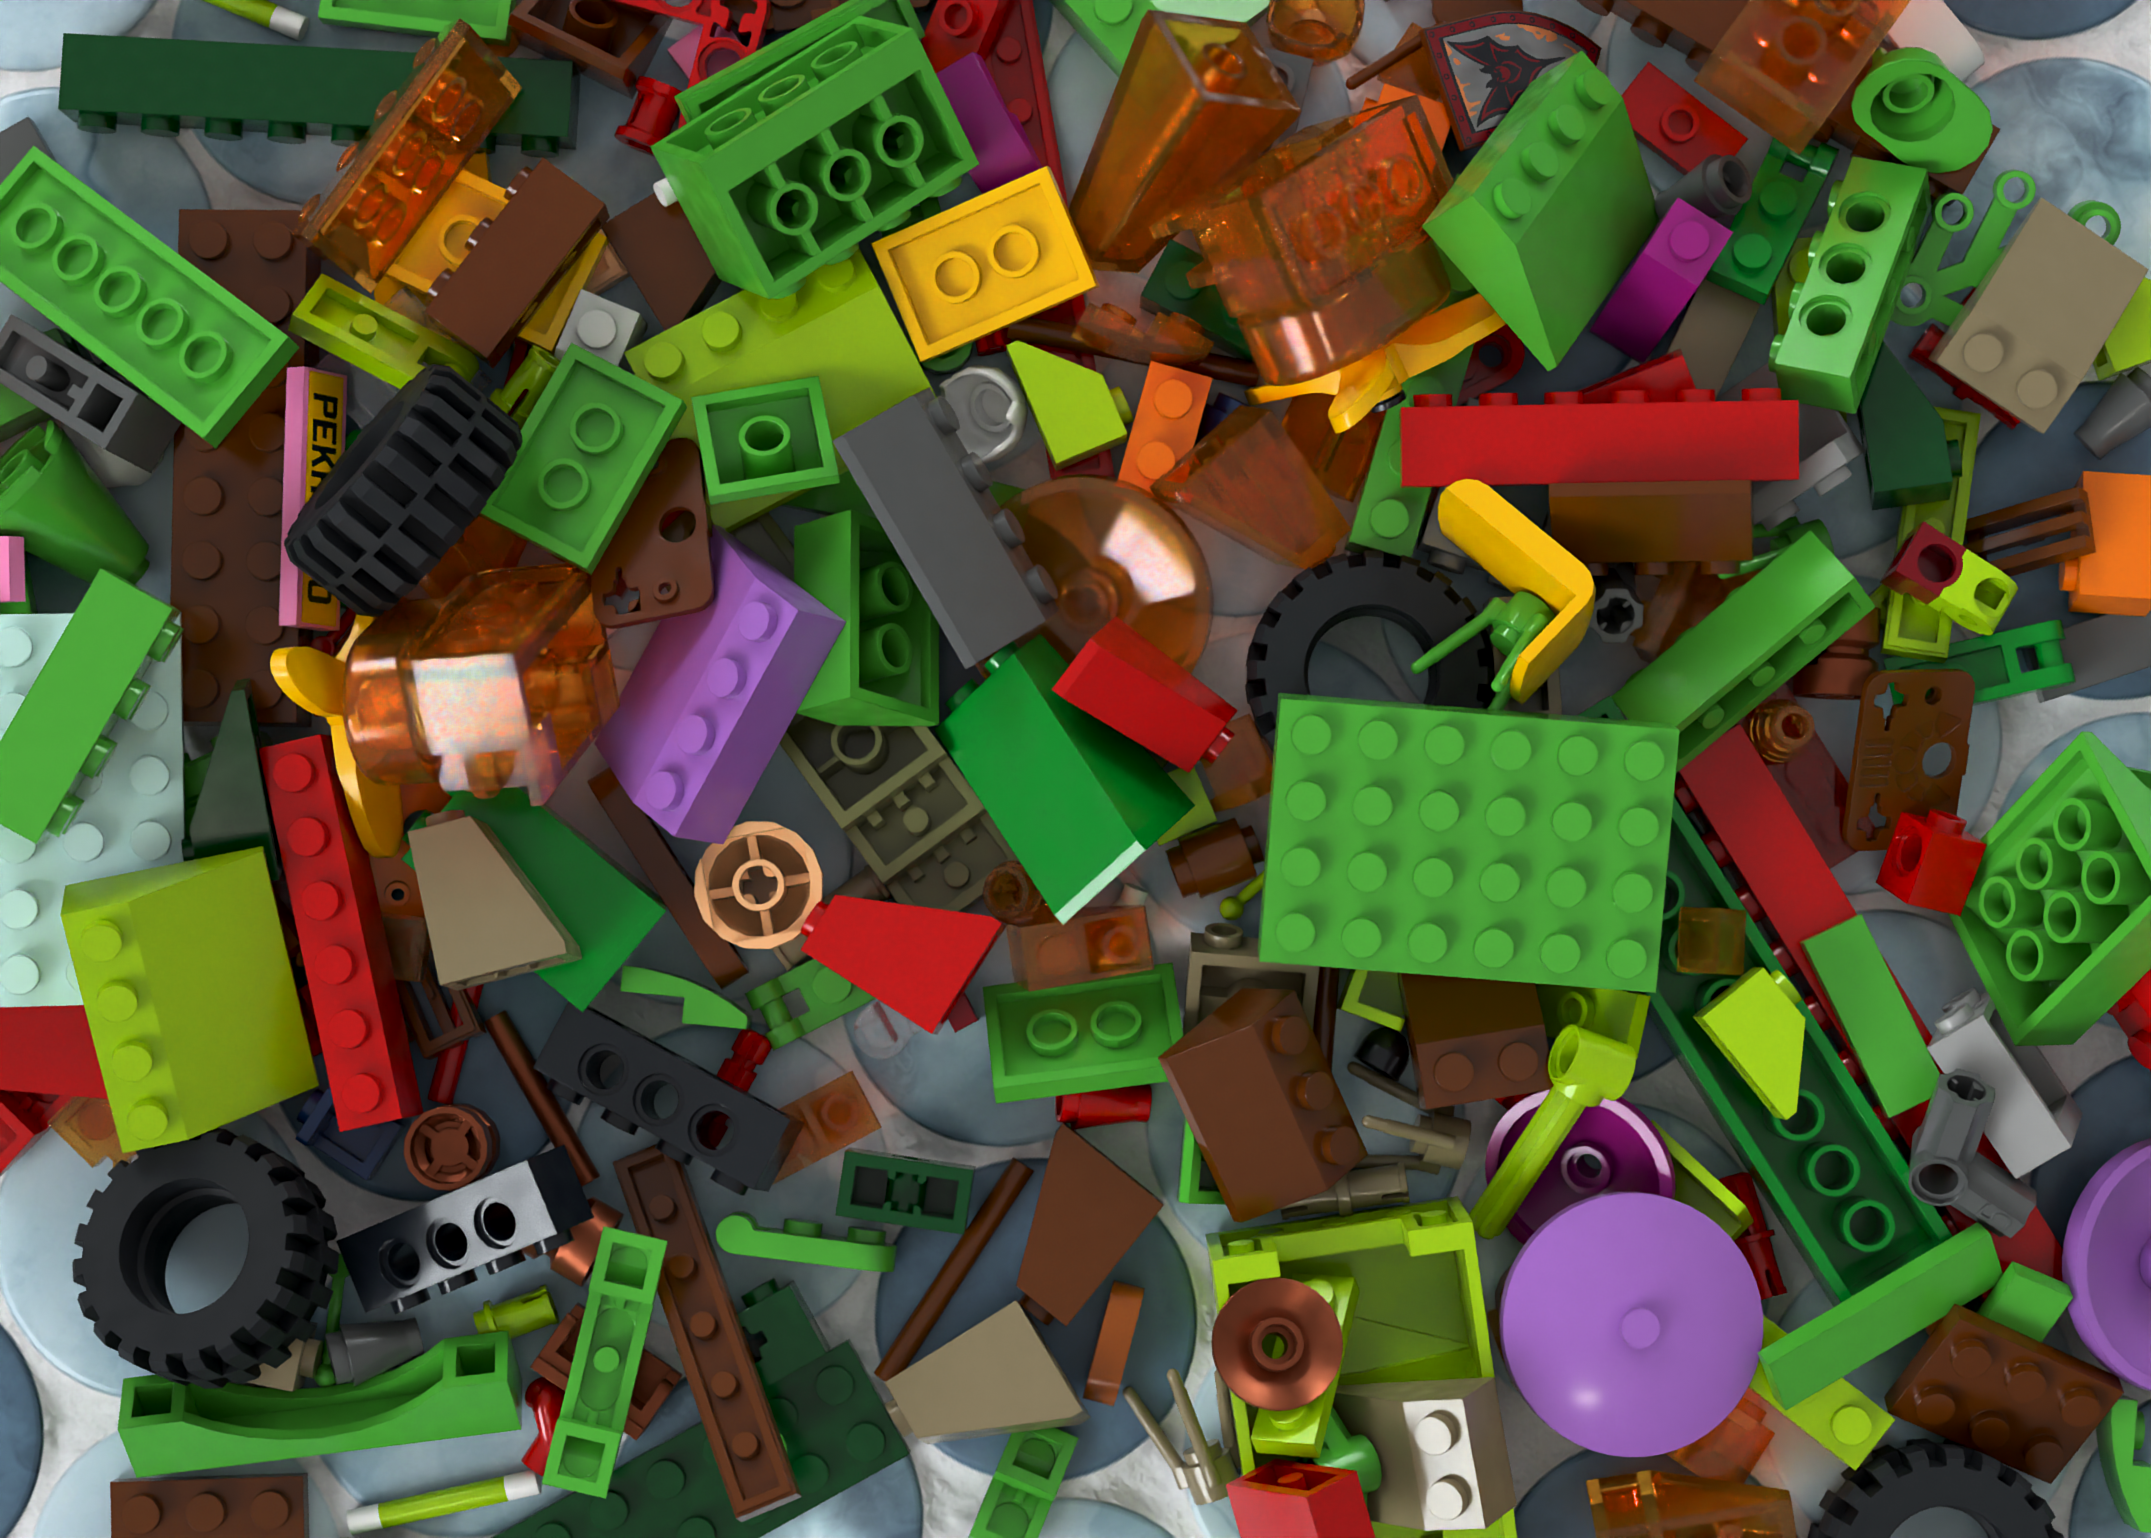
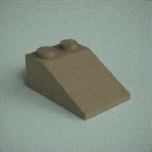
M2040 197L1927 359L2031 429L2044 434L2085 377L2149 269Z
M1495 1377L1337 1385L1332 1406L1351 1436L1362 1434L1369 1439L1378 1454L1381 1464V1485L1376 1491L1368 1493L1367 1510L1371 1521L1424 1531L1486 1529L1517 1505Z

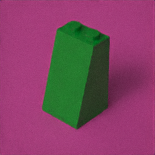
M1038 634L1021 648L1012 641L990 658L984 666L991 675L981 685L972 678L953 694L945 703L952 713L934 730L1056 918L1064 925L1186 815L1195 804L1141 744L1052 691V688L1069 665L1041 634Z
M487 756L478 767L466 760L443 788L452 798L441 812L464 810L465 817L472 816L488 824L580 946L581 960L534 972L583 1012L666 912V905L660 896ZM425 810L408 831L427 827L425 819L433 814ZM406 832L402 840L410 846L408 833ZM410 848L401 860L415 871Z

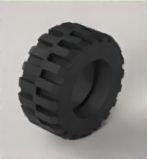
M431 364L428 368H424L413 380H409L400 389L398 394L385 404L378 415L366 425L357 436V439L341 455L332 470L317 486L310 500L303 506L297 520L291 525L287 533L288 537L284 541L290 562L357 615L381 616L385 610L389 611L397 605L404 595L407 596L418 585L419 581L432 571L441 561L442 556L451 546L455 545L464 534V530L485 507L491 494L497 490L505 478L506 471L513 465L517 457L516 452L521 448L523 441L518 422L451 367Z
M1364 551L1361 555L1346 556L1344 553L1327 558L1324 563L1312 569L1308 567L1295 576L1281 592H1278L1264 612L1255 629L1245 665L1247 667L1245 684L1247 704H1250L1252 710L1253 724L1260 738H1264L1273 751L1272 756L1274 755L1278 693L1311 695L1308 683L1310 658L1316 644L1328 630L1351 618L1362 616L1380 617L1390 620L1407 630L1418 642L1423 653L1426 654L1431 648L1475 618L1474 615L1478 611L1469 598L1466 596L1462 599L1450 586L1453 581L1440 571L1434 574L1419 566L1420 560L1402 555L1400 558L1384 556V551ZM1486 629L1428 668V688L1422 704L1488 709L1490 704L1487 703L1491 684L1494 680V667L1490 666L1488 650L1492 647Z
M221 1128L213 1129L189 1140L137 1150L136 1153L139 1158L131 1164L121 1159L108 1172L107 1175L112 1179V1182L102 1193L95 1189L86 1206L92 1209L93 1212L88 1225L82 1223L78 1225L74 1244L82 1247L83 1251L82 1258L74 1259L72 1262L73 1282L86 1287V1291L79 1293L77 1300L83 1316L96 1322L93 1329L95 1335L105 1346L118 1351L119 1357L140 1368L184 1386L193 1383L204 1389L223 1388L228 1383V1379L244 1384L260 1377L261 1370L259 1366L265 1363L276 1369L291 1358L292 1353L287 1347L296 1338L306 1343L317 1328L310 1320L317 1307L327 1309L333 1294V1290L325 1287L327 1275L338 1272L339 1253L328 1247V1241L334 1240L338 1233L334 1217L322 1210L325 1207L326 1199L318 1186L305 1178L304 1171L261 1143L244 1134L237 1136L227 1129ZM238 1203L245 1214L249 1232L247 1256L240 1274L224 1295L212 1304L190 1313H175L170 1304L165 1285L167 1260L174 1242L182 1230L203 1212L220 1205Z
M1927 1438L1907 1440L1906 1447L1898 1449L1889 1444L1871 1451L1873 1460L1864 1466L1860 1465L1856 1471L1851 1467L1844 1470L1841 1476L1846 1482L1836 1493L1829 1489L1826 1491L1819 1503V1506L1825 1510L1820 1525L1811 1523L1808 1538H1890L1893 1532L1905 1520L1918 1512L1934 1507H1948L1970 1515L1984 1529L1988 1538H2064L2063 1534L2054 1530L2051 1524L2056 1516L2046 1500L2037 1496L2031 1489L2032 1484L2018 1472L1993 1457L1949 1440H1945L1944 1443H1934Z

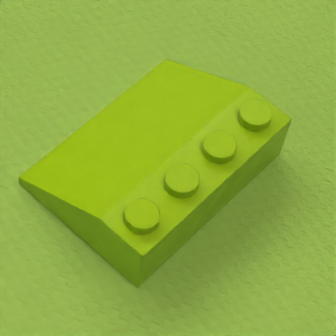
M860 249L842 262L833 265L824 264L806 276L807 282L800 290L787 297L767 299L744 289L624 352L635 376L676 396L686 404L687 409L669 440L688 438L699 449L691 397L819 376L831 439L833 441L920 391L930 387L934 395L935 393ZM833 443L838 473L840 475L849 469ZM704 475L706 503L710 507L711 520L714 525L721 526L727 532H731L813 489L807 488L710 505Z
M263 846L65 885L60 916L122 1153L192 1139L319 1086L318 1074Z

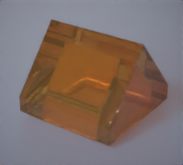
M1680 907L1677 972L1744 975L1746 910Z

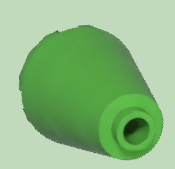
M48 420L46 431L39 425L33 427L0 457V536L24 537L25 551L92 584L100 568L110 571L134 585L142 578L150 565V562L145 558L149 544L64 429L53 420Z

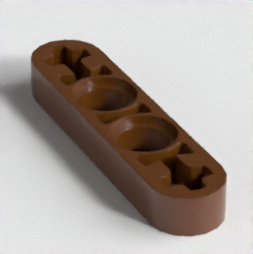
M608 767L587 782L600 805L718 986L723 990L748 974L749 970L733 943L722 939L703 920L694 897L695 884L653 819L632 802L611 768Z

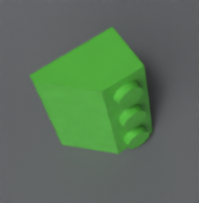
M850 509L794 526V583L846 621L796 713L838 726L930 727L938 725L939 623L879 520Z

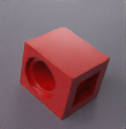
M1930 809L1927 817L1901 812L1876 883L1906 904L1961 916L1987 844L1966 832L1964 829L1967 821L1954 814L1938 809Z

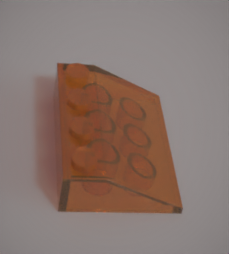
M459 18L446 25L436 39L428 40L419 49L413 61L412 72L398 90L391 91L380 102L375 112V122L360 142L351 144L343 152L337 163L336 175L322 194H316L307 201L299 214V225L292 233L311 252L370 294L522 89V86L469 24Z

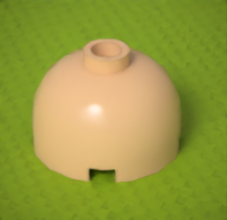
M746 821L733 826L724 844L712 843L706 848L695 870L694 897L703 920L722 939L745 949H774L796 940L801 935L800 930L808 915L818 902L823 901L824 874L815 851L796 832L774 822Z

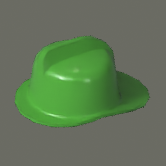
M1903 47L1890 52L1883 48L1877 49L1872 55V66L1869 68L1866 77L1856 87L1851 102L1854 121L1864 132L1877 140L1903 163L1913 167L1928 169V172L1938 174L1956 171L1976 161L1988 147L1993 130L1990 110L1981 98L1950 72L1935 53L1921 47Z

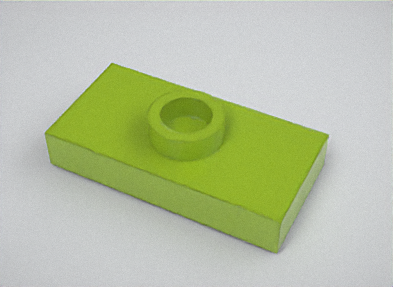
M1535 983L1546 1036L1557 1038L1563 1028L1573 1024L1631 1045L1635 1050L1637 1060L1651 996L1626 990Z

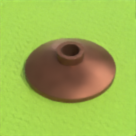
M1269 1278L1257 1280L1242 1287L1225 1302L1214 1323L1211 1347L1216 1369L1225 1385L1233 1394L1244 1402L1260 1409L1287 1411L1312 1402L1330 1386L1342 1360L1343 1338L1339 1321L1333 1309L1317 1291L1292 1279ZM1266 1335H1276L1283 1341L1284 1352L1280 1358L1273 1359L1264 1353L1262 1341Z

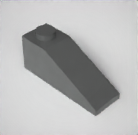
M11 314L0 332V383L104 450L152 473L182 422L142 391L20 318Z

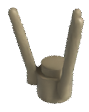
M1353 1061L1348 1064L1347 1070L1349 1073L1429 1114V1116L1418 1114L1414 1125L1371 1115L1364 1116L1362 1118L1364 1127L1410 1139L1409 1151L1418 1153L1419 1156L1368 1154L1353 1168L1364 1169L1386 1166L1403 1161L1405 1170H1419L1435 1175L1439 1174L1441 1166L1456 1170L1461 1168L1470 1141L1471 1121L1454 1117L1455 1106L1427 1110L1419 1108L1417 1092Z
M1172 1368L1167 1372V1379L1192 1447L1183 1452L1185 1463L1136 1391L1130 1386L1125 1387L1123 1396L1171 1468L1179 1490L1189 1488L1196 1505L1212 1503L1228 1497L1225 1484L1240 1477L1237 1469L1241 1467L1229 1388L1225 1385L1216 1369L1214 1376L1224 1445L1222 1448L1219 1439L1206 1441L1181 1376L1177 1369Z

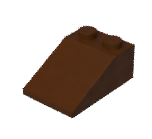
M1397 973L1419 1108L1427 1110L1552 1089L1554 1084L1548 1072L1549 1049L1535 983Z

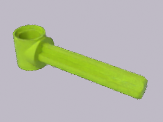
M1573 1024L1566 1026L1558 1034L1548 1061V1072L1554 1085L1469 1213L1473 1221L1474 1231H1477L1480 1237L1490 1240L1494 1236L1502 1234L1586 1106L1596 1107L1601 1104L1603 1099L1615 1101L1624 1094L1632 1080L1636 1065V1054L1631 1045Z

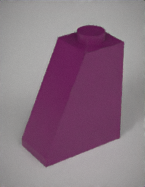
M1677 198L1653 229L1589 332L1636 362L1643 364L1695 293L1733 232L1682 199Z

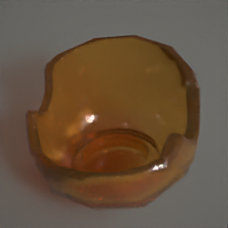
M1270 0L1266 18L1268 38L1276 50L1314 59L1313 66L1324 67L1347 56L1358 42L1363 27L1365 2L1364 0Z

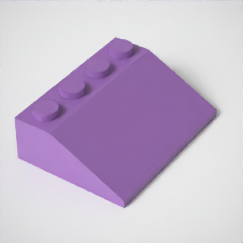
M712 525L713 537H710L715 595L711 605L697 613L660 621L594 744L632 802L671 835L679 838L724 844L846 621L721 526Z

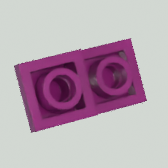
M971 52L936 73L979 162V165L969 170L968 173L982 194L1043 168L1017 115L1008 111L981 55Z

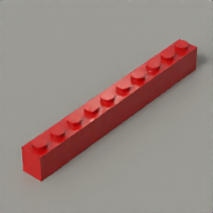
M1741 724L1734 725L1676 773L1674 797L1685 815L1693 811L1705 831V834L1700 836L1718 867L1721 869L1726 866L1739 887L1734 891L1753 922H1761L1773 942L1768 946L1789 978L1794 976L1806 996L1803 1001L1822 1031L1825 1032L1827 1030L1840 1051L1838 1053L1839 1058L1857 1086L1862 1087L1873 1105L1872 1110L1891 1140L1895 1141L1910 1168L1912 1136L1916 1129L1922 1125L1930 1099L1891 1118L1884 1117L1799 943L1857 915L1743 727ZM1884 959L1926 1047H1928L1932 1035ZM1932 1057V1059H1933V1061H1934V1063H1935V1065H1936V1067H1937L1939 1073H1940V1074H1944L1943 1071L1941 1070V1068L1938 1066V1064H1937L1936 1061L1934 1060V1058ZM1983 1132L1976 1152L2012 1174ZM1951 1205L1934 1206L1952 1236L1977 1223ZM2036 1206L2030 1212L2025 1225L2011 1238L2006 1235L1999 1237L1985 1228L1991 1234L2003 1273L2013 1261L2062 1281L2063 1249ZM1993 1288L1978 1296L1982 1304Z

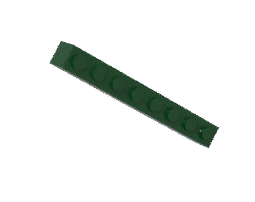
M63 33L58 109L73 122H78L77 128L79 130L99 134L116 133L117 124L141 126L142 133L158 137H178L180 135V128L204 129V136L226 141L242 140L243 131L268 133V140L284 144L306 143V135L331 136L332 144L354 148L368 147L369 139L374 138L394 140L395 147L411 151L432 150L433 142L458 143L457 150L470 154L484 152L486 154H494L496 152V145L519 146L521 147L520 153L526 156L555 158L559 156V149L576 150L581 75L573 61Z

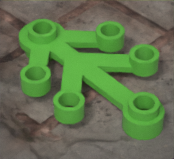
M2012 169L2006 170L1997 176L1993 184L1994 197L1962 261L1939 270L1937 269L1953 233L1965 229L1971 223L1974 216V208L1966 196L1956 192L1944 193L1934 201L1931 209L1932 221L1913 257L1903 284L1904 287L1909 283H1918L1922 289V298L1914 306H1905L1899 295L1890 319L1891 321L1902 326H1917L1932 318L1947 326L1952 324L1964 306L1945 295L1970 286L1977 288L2004 250L2006 245L1999 246L2017 210L2029 205L2035 196V183L2029 174ZM2018 177L2024 183V194L2017 201L2010 202L2005 198L2003 188L2009 179ZM1950 200H1958L1963 206V215L1954 224H1947L1942 218V208ZM2095 200L2083 201L2075 205L2067 214L2084 226L2091 217L2100 215L2106 223V230L2101 238L2112 245L2115 244L2120 235L2121 221L2119 215L2106 203Z

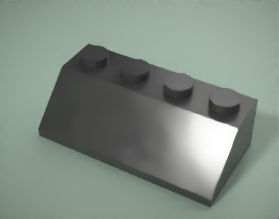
M929 387L855 427L832 442L964 668L967 669L1057 613L1059 609L1054 600L1058 598V593L1048 572L1039 564L1033 566L1021 544L1025 542V535L1014 514L1007 508L1001 510L990 492L989 487L993 485V481L985 463L975 452L968 454L956 431L960 429V424L953 408L944 397H935Z

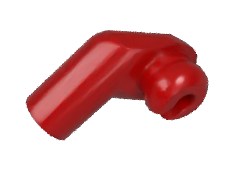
M545 1377L532 1381L525 1392L526 1405L532 1408L539 1433L521 1459L529 1469L541 1476H544L556 1422L560 1416L565 1395L564 1390Z

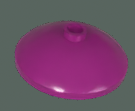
M1550 1090L1533 1092L1524 1096L1504 1114L1496 1125L1486 1152L1485 1175L1487 1186ZM1622 1097L1615 1101L1603 1099L1601 1104L1596 1107L1586 1106L1506 1228L1524 1245L1532 1234L1552 1216L1586 1198L1613 1192H1643L1675 1200L1676 1182L1674 1166L1662 1136L1652 1122L1638 1108ZM1584 1154H1592L1597 1157L1601 1163V1169L1590 1167L1584 1159Z

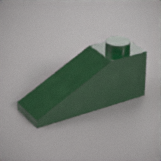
M1882 341L1857 409L1861 443L1865 450L1863 456L1872 510L1949 500L1953 478L1962 477V460L1958 440H1946L1943 419L1886 343Z
M250 678L237 680L230 693L189 828L190 835L185 836L181 840L182 854L185 862L263 846L271 881L280 880L284 867L259 754V748H263Z

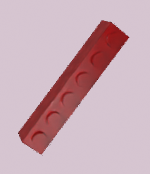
M1781 388L1741 389V401L1715 402L1714 389L1676 390V402L1649 403V391L1646 390L1611 391L1610 403L1584 404V392L1544 393V405H1518V393L1479 394V406H1453L1452 394L1413 395V407H1401L1399 410L1400 488L1448 487L1455 481L1464 479L1479 480L1488 486L1549 485L1551 483L1717 480L1770 482L1799 480V401L1781 400Z
M318 734L259 748L339 1132L421 1115L424 1112L370 858L354 827L345 793L337 774L332 735Z

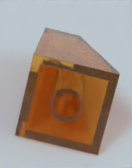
M1149 9L1142 18L1068 209L1093 270L1139 273L1167 246L1170 239L1173 240L1283 134L1301 114L1302 110L1246 22Z

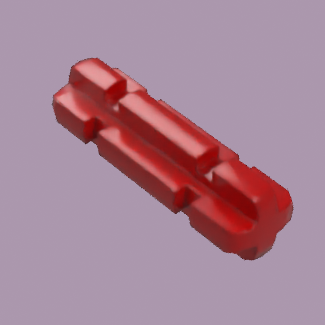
M742 1029L731 1047V1050L734 1051L731 1059L725 1058L716 1075L748 1092L757 1076V1073L754 1072L756 1065H763L772 1048L767 1037L753 1029ZM726 1114L717 1116L710 1124L708 1134L710 1142L714 1147L719 1145L728 1129L724 1125L727 1118H729Z

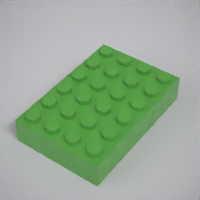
M1278 693L1258 940L1259 962L1656 993L1680 729L1670 723Z

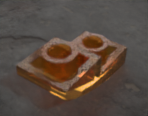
M1089 302L1070 337L1092 348L1113 356L1135 362L1150 364L1153 361L1178 367L1200 365L1210 353L1215 343L1202 336L1205 329L1199 323L1183 314L1171 312L1168 317L1158 311L1146 331L1143 332L1134 327L1137 320L1131 314L1109 303H1103L1101 308Z
M853 1071L780 1108L783 1112L805 1124L773 1184L882 1127Z

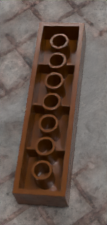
M179 209L178 254L290 337L300 347L216 449L183 423H181L174 435L170 605L181 611L182 628H184L182 633L184 726H221L230 693L236 681L250 678L259 727H312V713L293 702L282 691L275 681L270 668L271 655L274 650L285 647H311L313 640V630L279 626L287 368L305 366L319 369V346L288 331L293 312L321 275L322 224L307 210Z

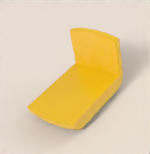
M1472 479L1455 481L1440 495L1438 521L1441 533L1515 594L1516 592L1523 591L1536 596L1556 616L1521 652L1514 666L1510 680V694L1517 702L1523 705L1572 654L1584 638L1594 610L1595 584L1591 572L1582 562L1488 485L1479 480Z

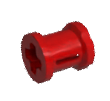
M639 76L635 84L638 95L625 125L617 127L614 136L627 146L654 156L650 147L670 134L680 110L674 96L682 91L656 79Z

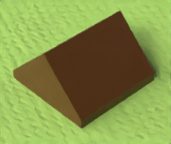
M522 0L511 12L508 25L521 45L551 60L573 61L580 74L633 99L637 92L635 87L639 76H645L673 19L615 4L608 0Z

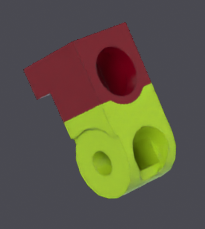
M1924 521L1907 534L1880 583L1898 594L1903 595L1907 592L1938 612H1945V614L1961 626L1983 635H1992L2018 591L2016 583L2008 575Z

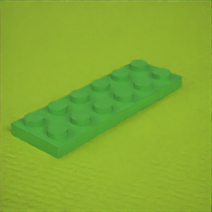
M34 145L1 183L0 282L216 449L300 347L290 337Z

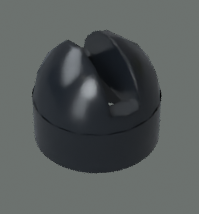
M1387 1027L1375 1029L1366 1035L1354 1054V1057L1363 1064L1395 1081H1399L1410 1059L1409 1047L1405 1037L1399 1031Z

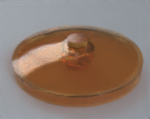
M1074 474L1047 479L1021 491L1000 506L1001 510L1007 508L1014 514L1025 535V542L1021 544L1033 566L1039 564L1048 572L1058 593V598L1054 602L1059 611L1042 624L1014 640L1020 648L1038 634H1041L1070 666L1088 640L1116 616L1182 668L1193 674L1206 649L1212 628L1214 608L1212 580L1207 562L1197 540L1185 522L1172 508L1152 493L1137 485L1114 477L1097 474ZM998 651L975 664L985 680L991 673L984 665Z

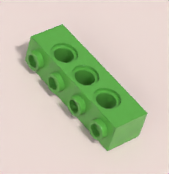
M1853 156L1844 181L1836 180L1833 183L1828 199V223L1824 231L1817 230L1813 235L1808 254L1810 270L1805 283L1797 282L1795 284L1789 301L1788 316L1790 322L1785 335L1777 334L1770 349L1768 367L1770 372L1776 373L1778 388H1781V400H1798L1800 404L1856 414L1932 208L1928 169Z

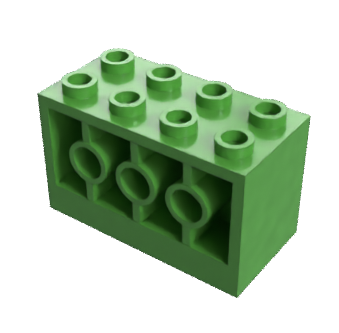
M860 15L650 147L718 278L767 299H780L797 292L806 284L807 275L824 264L833 265L848 259L859 249L858 242L875 231H886L902 224L911 215L909 209L928 197H940L953 191L962 183L963 179L961 176L979 165L914 28Z

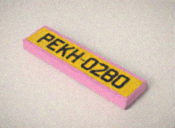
M305 366L287 368L279 626L316 631H340V600L290 562L284 546V541L288 537L287 533L291 525L297 520L299 512L310 500L323 478L328 475L335 466L334 464L345 452L347 375Z

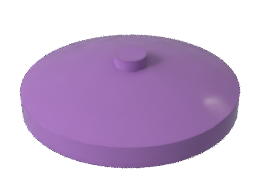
M2151 1138L2137 1142L2120 1151L2109 1159L2090 1179L2073 1208L2067 1225L2062 1252V1281L2069 1285L2073 1296L2067 1308L2081 1340L2089 1352L2109 1372L2126 1383L2151 1391Z
M1613 1192L1586 1198L1566 1207L1543 1223L1527 1240L1514 1260L1504 1284L1499 1311V1336L1504 1361L1516 1389L1530 1409L1545 1424L1575 1444L1595 1452L1621 1457H1647L1678 1450L1697 1441L1717 1427L1734 1410L1749 1387L1758 1365L1759 1356L1757 1352L1761 1351L1763 1340V1310L1757 1282L1750 1265L1732 1238L1718 1224L1698 1210L1671 1198L1643 1192Z

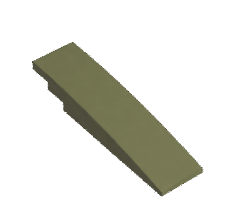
M684 511L662 532L663 538L670 542H681L690 537L696 526L694 514ZM769 512L729 532L794 582V546ZM666 586L665 588L670 592L671 586ZM797 713L795 714L779 744L897 903L965 912L1024 869L970 784L927 726H838Z

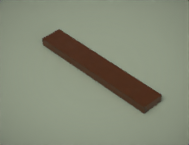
M657 1144L612 1163L636 1232L668 1240L657 1292L736 1519L743 1522L801 1498L802 1495L685 1165L655 1148Z

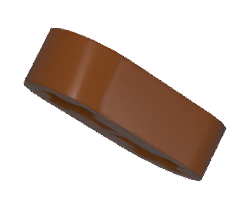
M1113 1280L1086 1379L1083 1399L1114 1406L1145 1288Z

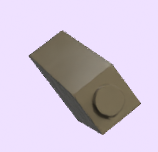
M450 810L428 816L425 819L427 827L407 832L439 985L458 991L582 959L580 946L488 824L472 816L465 817L464 810Z
M1017 1300L884 1382L894 1398L887 1402L885 1407L901 1434L906 1437L914 1433L917 1439L926 1444L1078 1425L1091 1418L1028 1311Z

